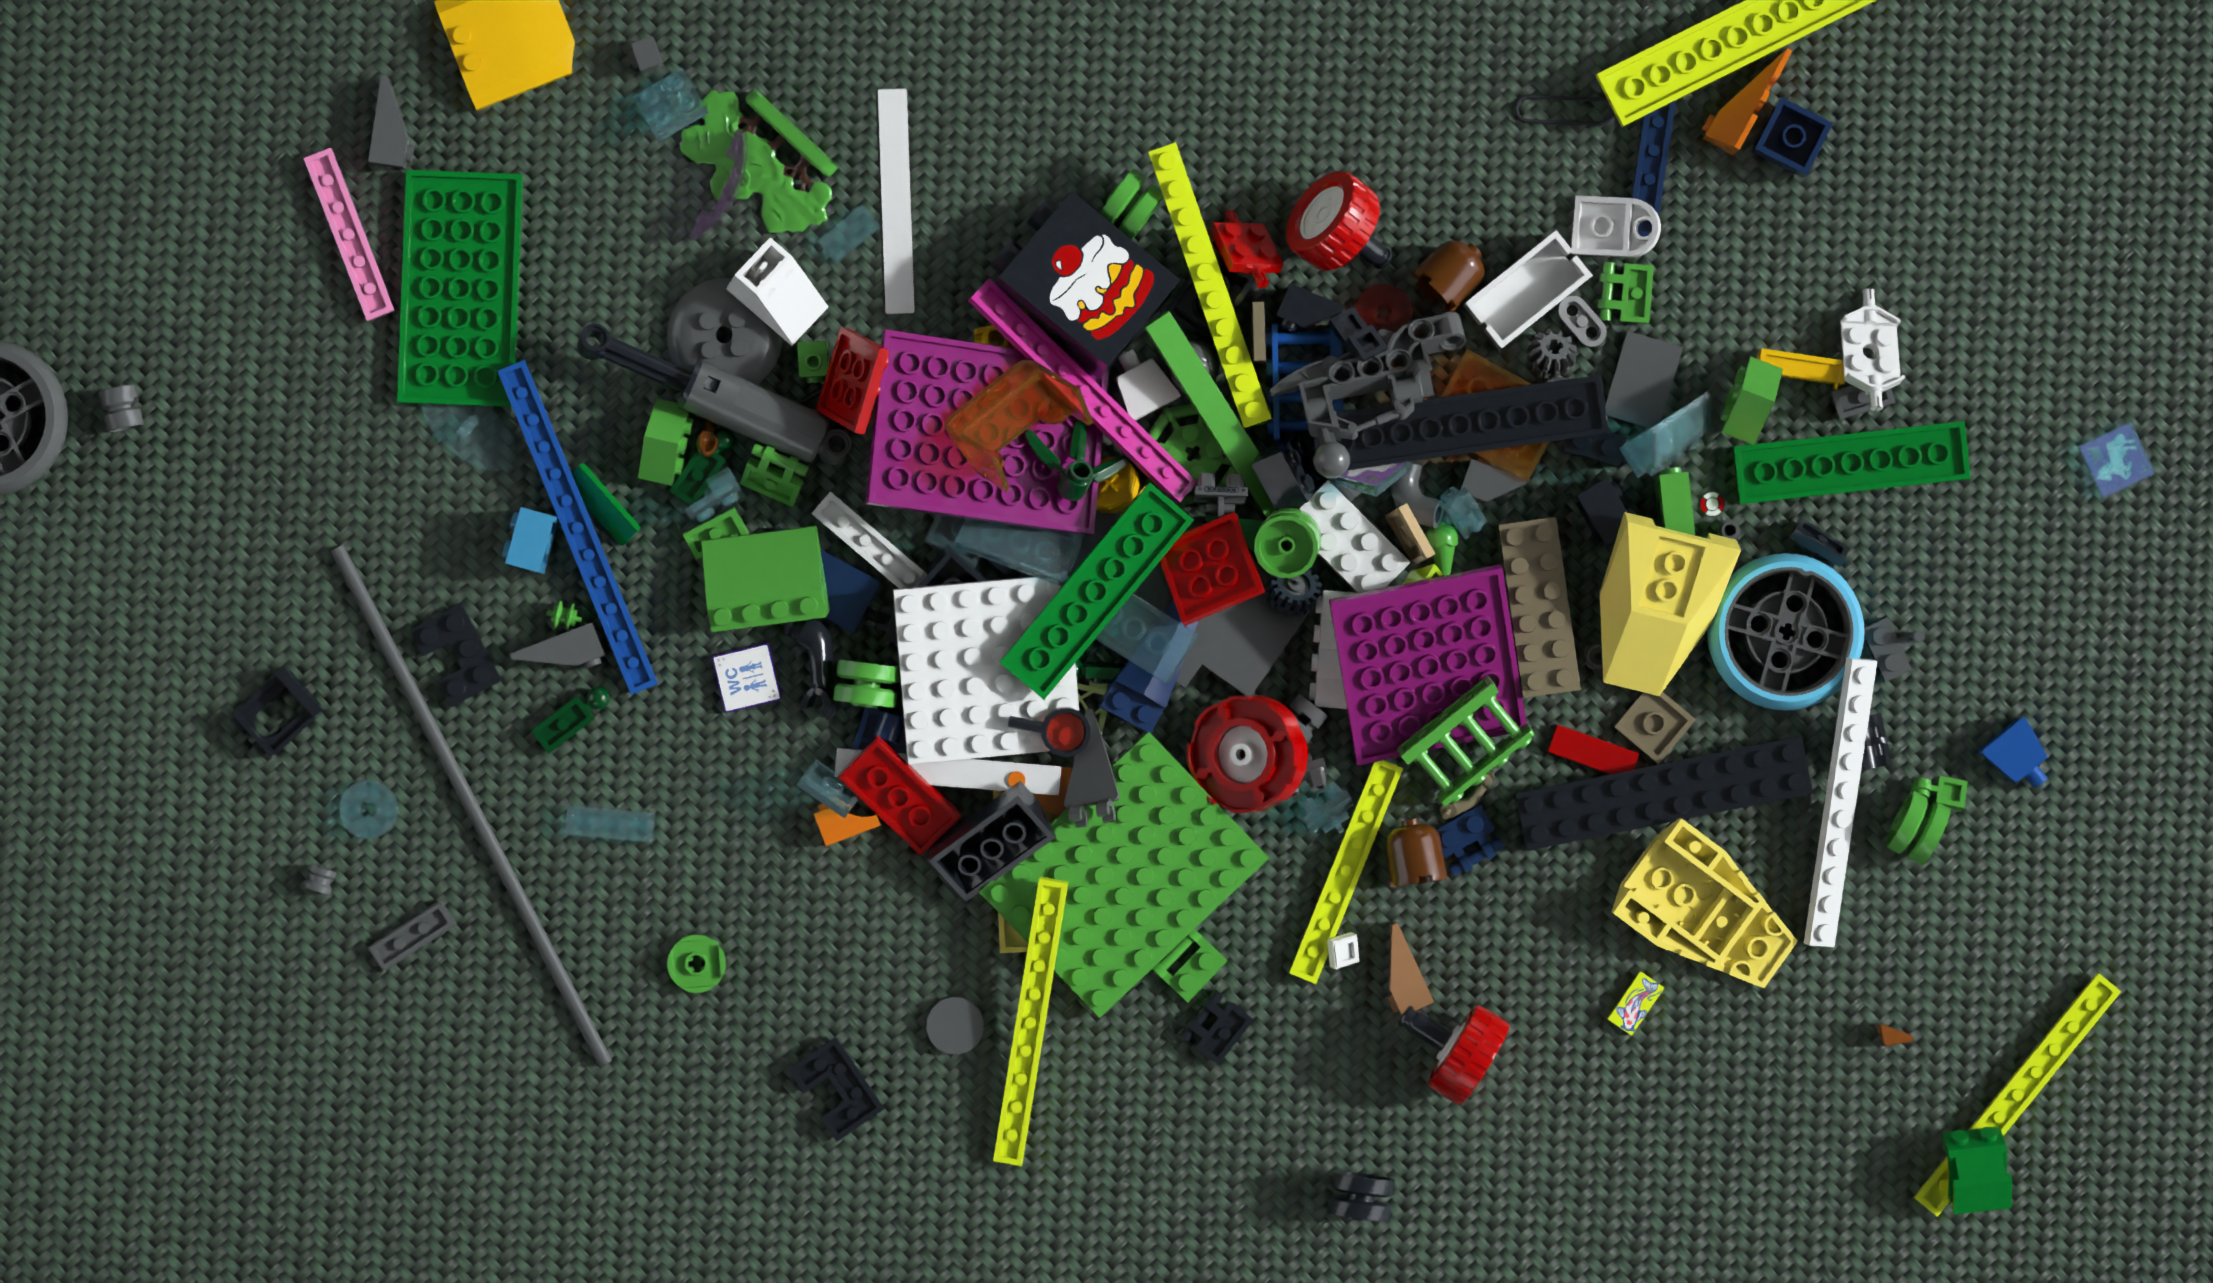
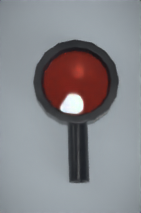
M1059 707L1052 710L1044 718L1043 722L1010 716L1008 721V727L1041 733L1044 745L1053 754L1061 757H1071L1080 753L1087 746L1090 739V725L1087 718L1079 710L1071 707Z

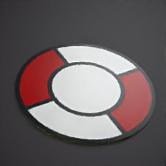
M1711 491L1701 497L1700 509L1705 515L1715 517L1723 512L1725 501L1721 494Z

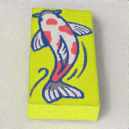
M1639 971L1607 1019L1632 1036L1664 987Z

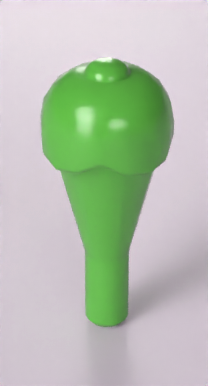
M1440 522L1437 528L1430 527L1425 536L1435 552V555L1432 556L1435 565L1446 576L1451 574L1455 546L1458 545V535L1453 526Z

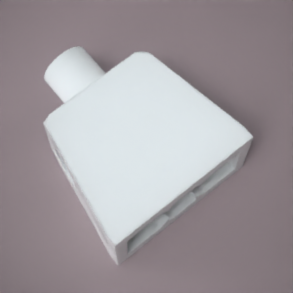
M1133 349L1118 358L1125 373L1116 377V381L1126 411L1135 421L1180 398L1181 395L1153 359H1149L1141 364Z

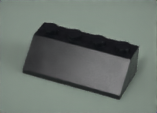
M1019 781L936 841L930 848L928 861L967 902L978 894L990 881H996L1053 840L1056 834L1040 802Z

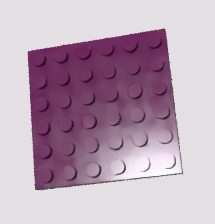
M1500 564L1329 600L1357 765L1401 757L1397 750L1401 744L1487 675L1499 690L1495 700L1519 728L1526 723L1503 568ZM1481 706L1473 712L1472 718L1489 738L1509 734L1487 707ZM1458 724L1450 731L1449 736L1457 745L1477 741L1464 725ZM1435 743L1427 750L1429 751L1444 747L1441 743Z

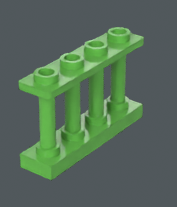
M1488 675L1397 748L1400 756L1408 765L1412 761H1418L1442 789L1437 794V797L1443 807L1449 803L1454 804L1459 801L1466 789L1471 785L1476 786L1486 778V773L1494 767L1499 768L1508 761L1509 755L1516 749L1521 750L1531 742V737L1535 734L1528 723L1519 728L1495 700L1499 690ZM1481 706L1487 707L1510 734L1498 746L1493 743L1472 718L1473 712ZM1458 724L1464 725L1487 752L1475 764L1471 762L1449 736L1450 731ZM1435 743H1441L1465 771L1452 783L1427 755V749Z

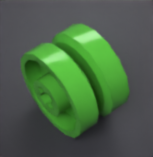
M1134 168L1122 182L1118 183L1100 212L1113 225L1123 216L1125 219L1118 229L1131 240L1136 237L1164 198L1160 187L1156 184L1149 185L1144 193L1139 195L1138 193L1145 184L1146 177Z
M1283 508L1274 511L1263 521L1255 537L1254 552L1258 563L1266 572L1278 578H1294L1302 575L1312 567L1321 548V532L1317 522L1308 513L1298 508ZM1289 540L1292 543V547H1288V543L1283 541Z
M838 660L836 674L840 678L854 679L853 685L841 683L835 685L833 700L851 702L852 706L878 709V706L896 708L898 693L894 690L881 689V683H898L900 681L899 667Z
M1911 791L1893 820L1885 841V848L1900 854L1909 846L1908 859L1924 865L1932 855L1945 830L1951 809L1938 802L1933 803L1927 809V797L1918 792Z

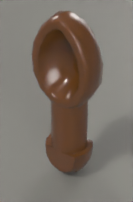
M704 419L703 431H701L696 439V448L703 457L711 456L718 444L717 436L714 433L716 424Z

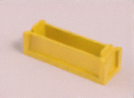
M1764 348L1758 350L1757 359L1783 369L1781 377L1833 384L1832 390H1837L1838 386L1845 384L1843 360Z

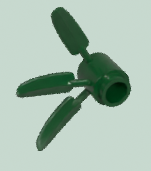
M1083 417L1076 421L1073 428L1069 456L1071 459H1075V461L1068 464L1066 469L1060 465L1059 458L1033 431L1027 429L1025 432L1028 444L1042 463L1049 469L1055 467L1062 474L1057 484L1059 494L1069 501L1081 500L1093 479L1096 483L1106 480L1123 469L1130 460L1126 455H1121L1094 468L1085 462L1086 422Z

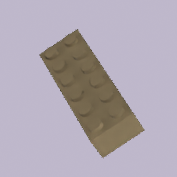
M1551 517L1497 525L1501 565L1503 568L1522 698L1581 690L1557 518Z

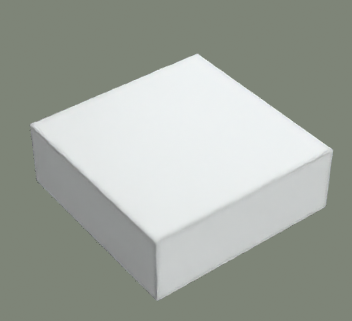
M1350 932L1327 939L1329 965L1331 968L1338 969L1359 962L1357 934Z

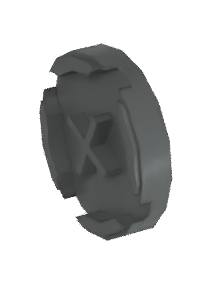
M949 997L940 1000L931 1009L927 1017L926 1030L930 1041L938 1050L947 1054L960 1055L972 1050L979 1043L984 1032V1019L981 1011L972 1001L963 997Z

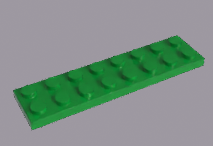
M1965 421L1732 447L1739 505L1971 479Z
M1148 482L998 662L1045 700L1194 519Z

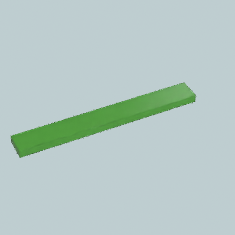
M1166 311L1143 328L1236 474L1242 475L1244 487H1248V493L1266 519L1276 509L1251 465L1259 452L1170 311Z

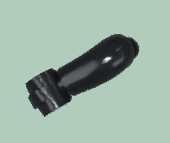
M816 619L787 622L784 634L788 637L794 635V639L799 641V646L807 652L810 663L811 684H814V688L805 693L800 706L805 708L813 707L815 699L819 695L824 700V708L821 713L826 720H830L841 707V701L833 700L834 688L829 687V685H832L833 647L830 633Z

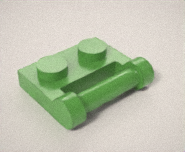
M1194 929L1153 970L1188 1003L1228 960ZM1195 941L1200 948L1172 976L1167 969Z

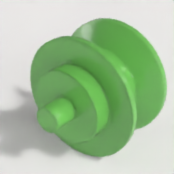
M559 601L558 606L554 605L553 611L547 610V616H551L554 629L561 624L565 625L568 632L570 627L575 626L576 622L581 623L582 617L577 616L578 610H574V603L570 608H565L562 601Z

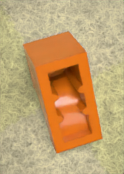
M834 800L819 805V812L814 813L826 846L881 826L877 814L872 816L854 815L844 809L842 803L836 805Z

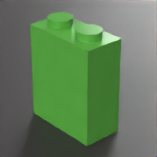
M1680 467L1660 470V475L1653 477L1659 527L1695 536L1689 472H1681Z

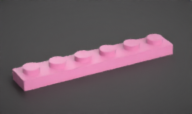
M332 148L305 157L304 161L366 320L371 321L394 312V306Z

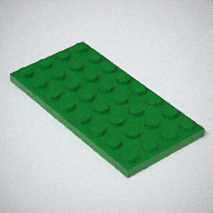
M406 170L398 403L512 407L498 370L516 364L523 174Z

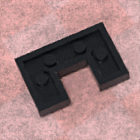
M463 603L410 630L423 656L450 643L462 669L437 681L450 708L503 681Z
M837 1036L788 1069L803 1093L829 1078L844 1102L820 1117L836 1142L885 1109Z

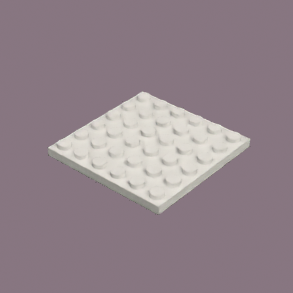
M1068 574L893 589L908 764L1050 751L1044 745L1041 733L1008 727L1009 717L1015 716L1043 722L1044 718L1052 710L1059 707H1071L1079 710L1076 665L1074 664L1045 700H1043L998 661L1068 579ZM1072 714L1055 716L1047 728V737L1050 743L1060 750L1075 748L1082 739L1080 719Z

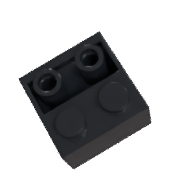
M1297 431L1288 434L1259 453L1251 464L1276 511L1283 508H1295L1309 502L1323 481L1322 475L1317 472L1308 454L1309 450L1305 440L1299 437Z

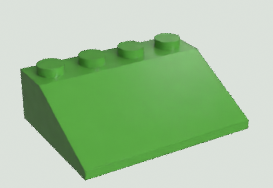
M816 525L701 541L706 604L711 632L825 618L828 615L830 606Z

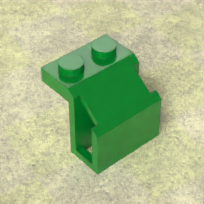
M2000 1126L1942 1133V1143L1948 1158V1199L1953 1214L2012 1208V1176L2007 1174V1146Z

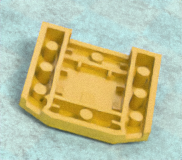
M559 0L434 1L465 85L477 111L572 75L575 41Z

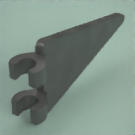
M1087 709L1085 712V717L1090 725V739L1087 746L1075 755L1064 806L1069 810V820L1071 822L1075 821L1076 828L1088 826L1086 807L1096 805V814L1098 817H1102L1104 823L1115 821L1116 814L1113 802L1118 801L1120 798L1098 720L1092 709ZM1082 725V729H1081V738H1083V736H1084V727H1083V725Z

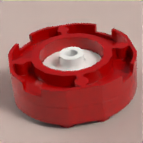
M1261 695L1233 696L1205 709L1195 721L1194 725L1196 727L1191 743H1187V765L1195 781L1211 796V798L1207 796L1206 799L1213 805L1217 803L1219 806L1234 813L1264 811L1289 799L1299 787L1307 767V742L1295 715L1280 702Z

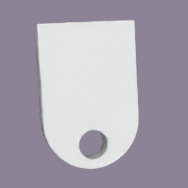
M1575 196L1571 246L1573 251L1571 254L1638 257L1646 254L1656 245L1661 232V223L1657 212L1648 203L1635 198ZM1648 220L1652 224V232L1648 236L1643 237L1639 234L1638 227L1641 222Z

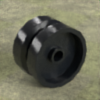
M1332 1171L1330 1186L1334 1190L1348 1193V1195H1333L1329 1197L1327 1213L1359 1221H1390L1392 1206L1386 1201L1375 1199V1197H1390L1394 1195L1395 1179L1365 1173Z

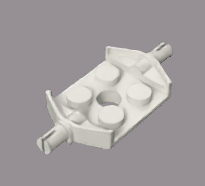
M1869 289L1862 290V308L1845 315L1840 321L1844 380L1865 391L1866 395H1870V409L1872 411L1875 409L1880 411L1883 409V391L1899 385L1905 378V375L1900 377L1897 326L1901 320L1875 305L1874 289H1870V291ZM1863 348L1871 349L1875 353V359H1868L1863 354Z

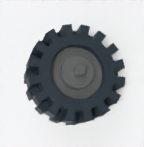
M1309 568L1304 574L1294 578H1278L1271 574L1265 587V592L1267 593L1265 597L1267 601L1272 600L1270 603L1272 609L1277 606V613L1282 614L1283 611H1286V617L1290 618L1293 613L1296 618L1301 617L1302 613L1304 616L1308 614L1320 596V588L1322 587L1321 582H1317L1319 579L1318 575H1311L1313 569Z

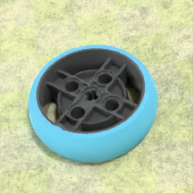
M1790 553L1773 554L1755 559L1731 575L1713 622L1707 629L1708 645L1717 671L1729 687L1738 695L1764 708L1785 711L1798 710L1826 700L1842 687L1846 657L1860 658L1864 643V621L1854 592L1834 569L1814 558ZM1786 574L1782 589L1765 593L1750 608L1735 604L1741 594L1755 582L1771 575ZM1815 582L1823 587L1836 603L1842 619L1843 633L1829 630L1824 610L1811 597ZM1792 595L1798 597L1801 603L1799 610L1796 612L1790 611L1786 605L1787 599ZM1755 616L1762 617L1765 622L1764 629L1759 633L1751 628V620ZM1785 624H1788V630L1793 632L1792 636H1787L1786 640L1782 639L1783 634L1779 633V628L1785 627ZM1728 630L1743 635V642L1749 656L1761 667L1757 682L1751 679L1736 662L1730 648ZM1812 631L1817 632L1821 637V643L1816 648L1810 647L1807 643V636ZM1775 652H1781L1785 656V664L1781 668H1776L1771 663V657ZM1822 656L1836 660L1831 669L1815 683L1799 689L1786 690L1789 675L1808 670Z

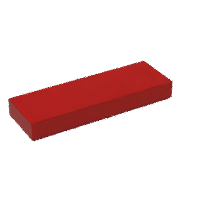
M1558 724L1547 752L1609 774L1634 769L1639 757L1637 752Z

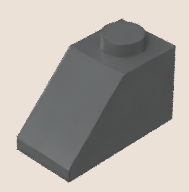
M1471 459L1458 493L1464 495L1463 501L1479 506L1480 501L1486 503L1524 485L1526 479Z

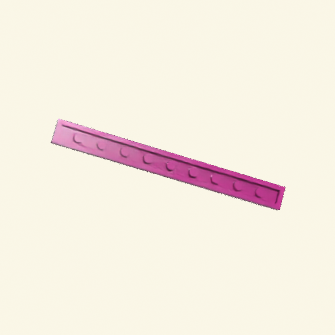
M990 278L968 300L969 303L1176 505L1181 502L1198 482Z

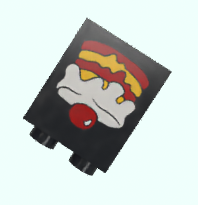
M1073 191L1060 205L1048 196L1027 221V224L1036 231V234L1024 248L1011 239L996 256L990 267L1000 274L996 285L1060 348L1101 380L1144 329L1143 327L1150 322L1171 297L1180 279Z

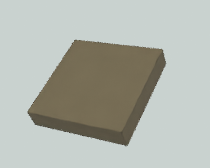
M1252 302L1253 364H1264L1266 361L1264 302Z
M1642 692L1614 725V728L1653 761L1660 764L1696 719L1664 692L1660 696Z

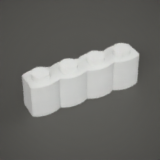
M1323 590L1322 596H1319L1316 601L1315 613L1321 614L1320 625H1314L1313 642H1318V654H1312L1311 671L1316 672V683H1310L1309 700H1313L1316 707L1347 709L1329 600L1358 593Z

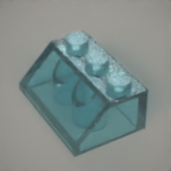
M1706 392L1619 448L1638 478L1649 472L1650 476H1653L1666 467L1663 463L1664 461L1668 460L1671 464L1685 454L1682 449L1685 447L1688 451H1691L1703 443L1701 437L1711 431L1710 394Z

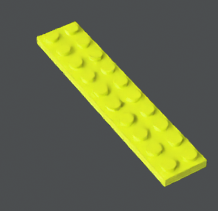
M1745 0L1595 76L1621 127H1624L1877 0Z

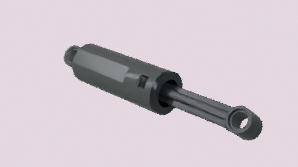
M596 323L584 327L579 336L577 349L585 359H605L682 393L677 405L678 408L763 445L773 447L775 450L788 456H794L802 462L810 464L816 455L819 454L821 460L826 464L837 465L843 462L851 449L852 442L850 436L840 429L829 431L828 427L831 419L824 414L700 359L696 361L692 372L613 338L604 326ZM594 337L600 342V345L591 346L586 339ZM828 443H837L841 447V452L832 451Z

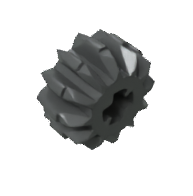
M1549 328L1545 334L1538 332L1534 340L1529 343L1527 362L1533 363V371H1542V378L1547 374H1551L1555 380L1559 373L1565 376L1570 368L1574 366L1577 346L1571 345V336L1563 338L1561 330L1557 334H1553Z

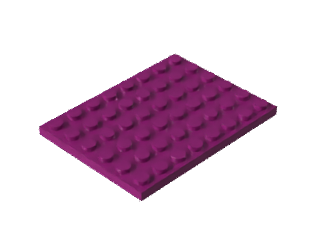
M886 329L882 331L881 346L890 351L888 354V365L883 371L880 381V392L875 403L866 504L1087 536L1094 535L1099 483H1096L1093 479L1081 500L1069 501L1063 498L1057 489V484L1062 474L1055 467L1049 469L1042 463L1028 444L1025 432L1027 429L1033 431L1059 458L1060 465L1064 469H1066L1068 464L1075 461V459L1070 458L1069 453L1073 428L1079 418L1083 417L1086 422V454L1084 461L1092 468L1099 466L1101 462L1103 433L1019 350ZM1072 358L1107 393L1109 370L1099 380Z

